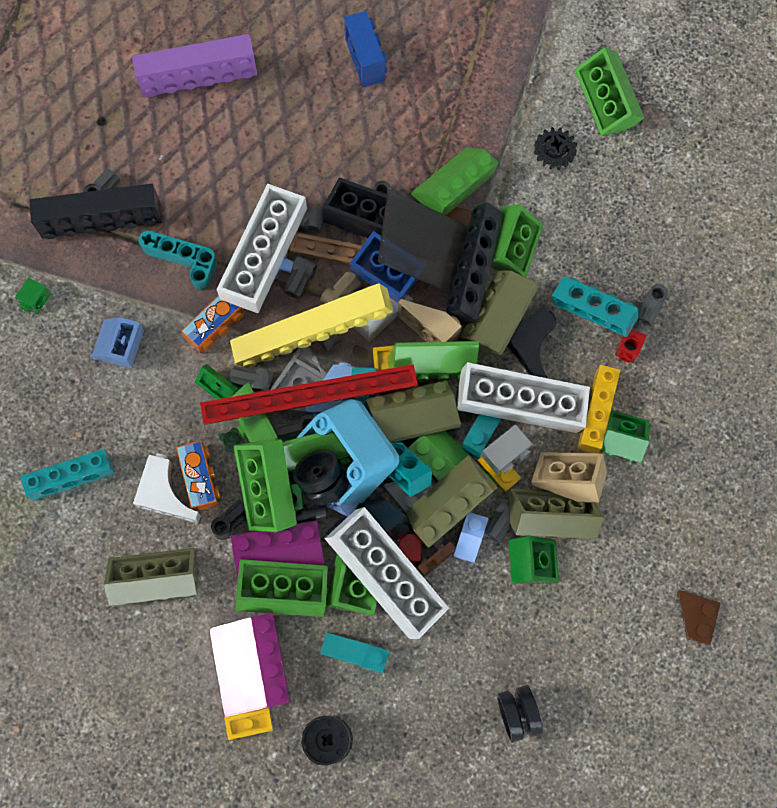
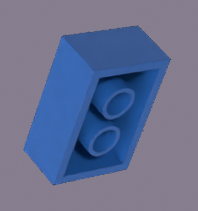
M367 11L344 17L345 41L362 87L384 82L385 73H387L385 64L387 62L386 53L380 49V37L378 34L375 35L374 21L368 17Z
M374 231L350 262L351 272L372 286L378 283L388 289L389 297L397 303L401 299L405 300L423 275L425 265Z

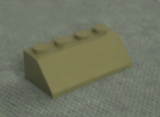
M497 271L489 287L484 292L478 320L468 323L464 327L460 339L463 342L479 341L478 353L502 355L540 285L513 271Z
M447 381L366 399L367 411L390 443L457 428L461 425L454 394Z
M468 455L406 510L405 513L415 533L429 548L498 487L471 456Z
M512 488L509 490L510 524L515 535L574 537L582 539L598 538L604 516L596 502H577L547 490Z
M195 548L108 558L104 588L109 606L197 595L198 575Z

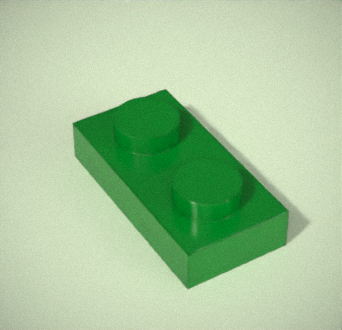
M207 364L202 366L195 380L197 385L216 399L232 397L239 390Z

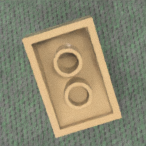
M403 299L398 301V317L425 342H457L459 340L462 326L455 316H450L446 312Z
M541 452L531 483L533 486L577 502L599 503L607 474L604 456L600 453Z

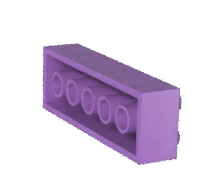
M249 34L132 56L135 76L143 97H154L158 94L174 93L184 89L191 90L199 86H211L215 83L231 82L240 78L248 79L257 75Z

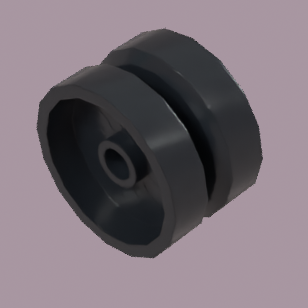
M317 450L301 459L293 472V479L307 500L316 506L327 505L336 501L344 494L349 485L346 471L341 466L336 455L329 450Z
M528 685L516 688V701L508 690L497 693L501 717L511 743L523 740L524 728L530 737L543 733L539 709Z

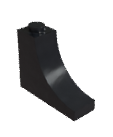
M545 306L518 324L507 346L528 375L548 378L541 365L540 347L544 338L554 330L557 322L553 312L548 311Z
M375 490L363 503H359L356 509L365 507L388 536L395 541L404 536L411 527L406 516ZM343 515V516L326 532L327 536H328L336 527H338V526L347 518V516Z

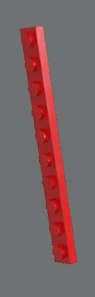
M414 364L200 402L203 423L207 425L417 387L418 384Z

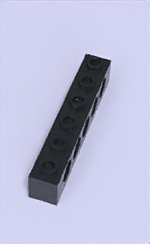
M488 202L474 207L471 212L465 242L462 246L457 272L452 283L450 298L447 302L446 313L450 316H455L463 325L478 320L505 215Z

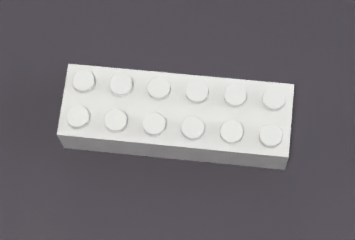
M270 184L266 185L217 287L220 300L259 313L307 210L306 198L304 196Z
M467 362L461 369L456 406L457 410L578 433L586 428L590 387Z
M365 507L356 509L325 538L409 639H419L449 609Z

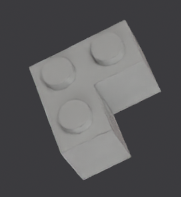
M515 424L482 451L481 457L497 475L502 471L505 474L514 467L515 463L520 465L528 458V455L531 453L529 450L532 443Z

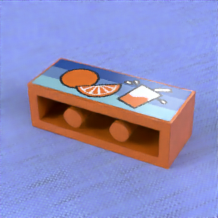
M218 295L181 330V333L197 351L203 353L214 345V341L219 336H224L234 322L237 323L242 319L245 310L242 307L220 300Z
M200 440L176 447L191 509L200 511L218 506V499L221 498L219 487L214 486L213 478H216L213 465L209 466L207 460L211 458L208 446H204Z

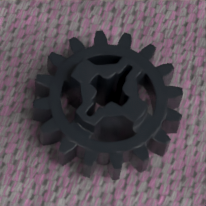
M551 127L550 132L545 129L542 135H538L537 141L534 144V154L538 155L537 161L543 160V167L548 164L549 169L552 170L553 166H556L560 170L561 165L566 168L569 162H573L574 156L577 153V142H573L574 136H568V130L563 133L561 127H559L558 131Z

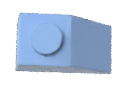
M471 512L466 516L453 557L472 563L475 562L488 522L487 517Z

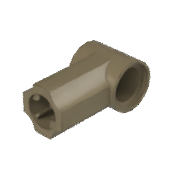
M346 272L333 287L330 286L325 290L320 301L326 304L352 294L360 285V281L354 274Z

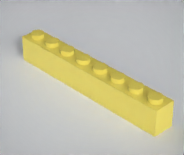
M378 283L232 339L230 343L235 364L244 368H252L258 362L271 361L274 359V356L289 354L298 347H308L314 341L327 340L330 338V335L346 333L349 328L354 326L361 327L373 319H383L387 317V314L393 312L388 289Z

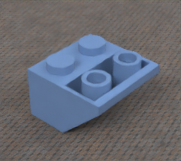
M120 317L104 319L91 358L132 369L144 333L140 322Z

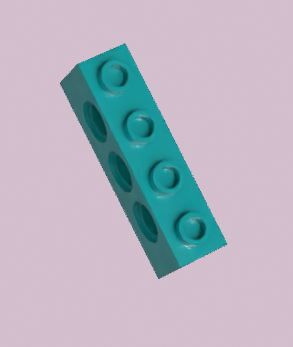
M564 276L552 294L555 306L626 338L639 318L638 308L633 303L623 302L612 294L600 292L594 286L584 285L576 278ZM577 295H581V296H582V297H580V298H574V297L577 296ZM595 303L600 304L599 306H592ZM613 311L619 312L615 315L610 314Z
M402 441L391 443L399 455V463L389 477L410 497L430 487L432 479L431 468L424 464L414 452H411Z
M101 449L21 475L20 477L25 496L34 501L113 475L115 472L109 453L105 449Z

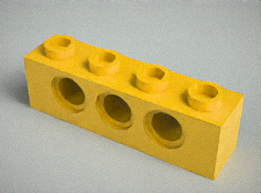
M599 365L596 370L588 401L586 428L581 430L577 446L578 450L599 453L602 449L619 379V369Z

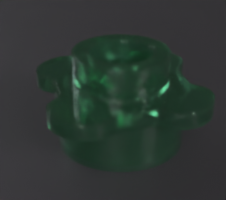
M231 428L229 432L222 433L219 437L220 441L225 444L227 452H232L234 445L244 444V439L239 436L237 428Z

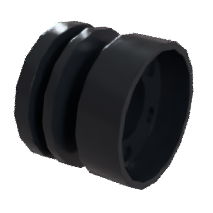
M324 715L314 718L306 725L302 732L301 744L303 752L309 760L317 765L327 766L338 763L346 758L352 749L353 735L351 728L346 721L336 716ZM325 735H326V736L333 735V738H332V742H334L333 745H332V744H327V745H325V742H326V738L324 737Z

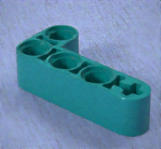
M144 231L140 234L138 241L145 254L190 267V279L193 286L198 290H205L209 287L217 267V260L212 249L152 231ZM169 246L173 247L170 251H164ZM186 252H192L188 257L183 256ZM207 257L212 258L209 262H202ZM198 276H205L203 280H196Z

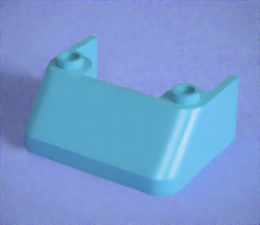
M347 400L316 415L297 438L316 433L326 435L333 430L354 460L347 469V478L352 487L339 501L341 504L363 503L398 466L399 455L362 402L359 400Z

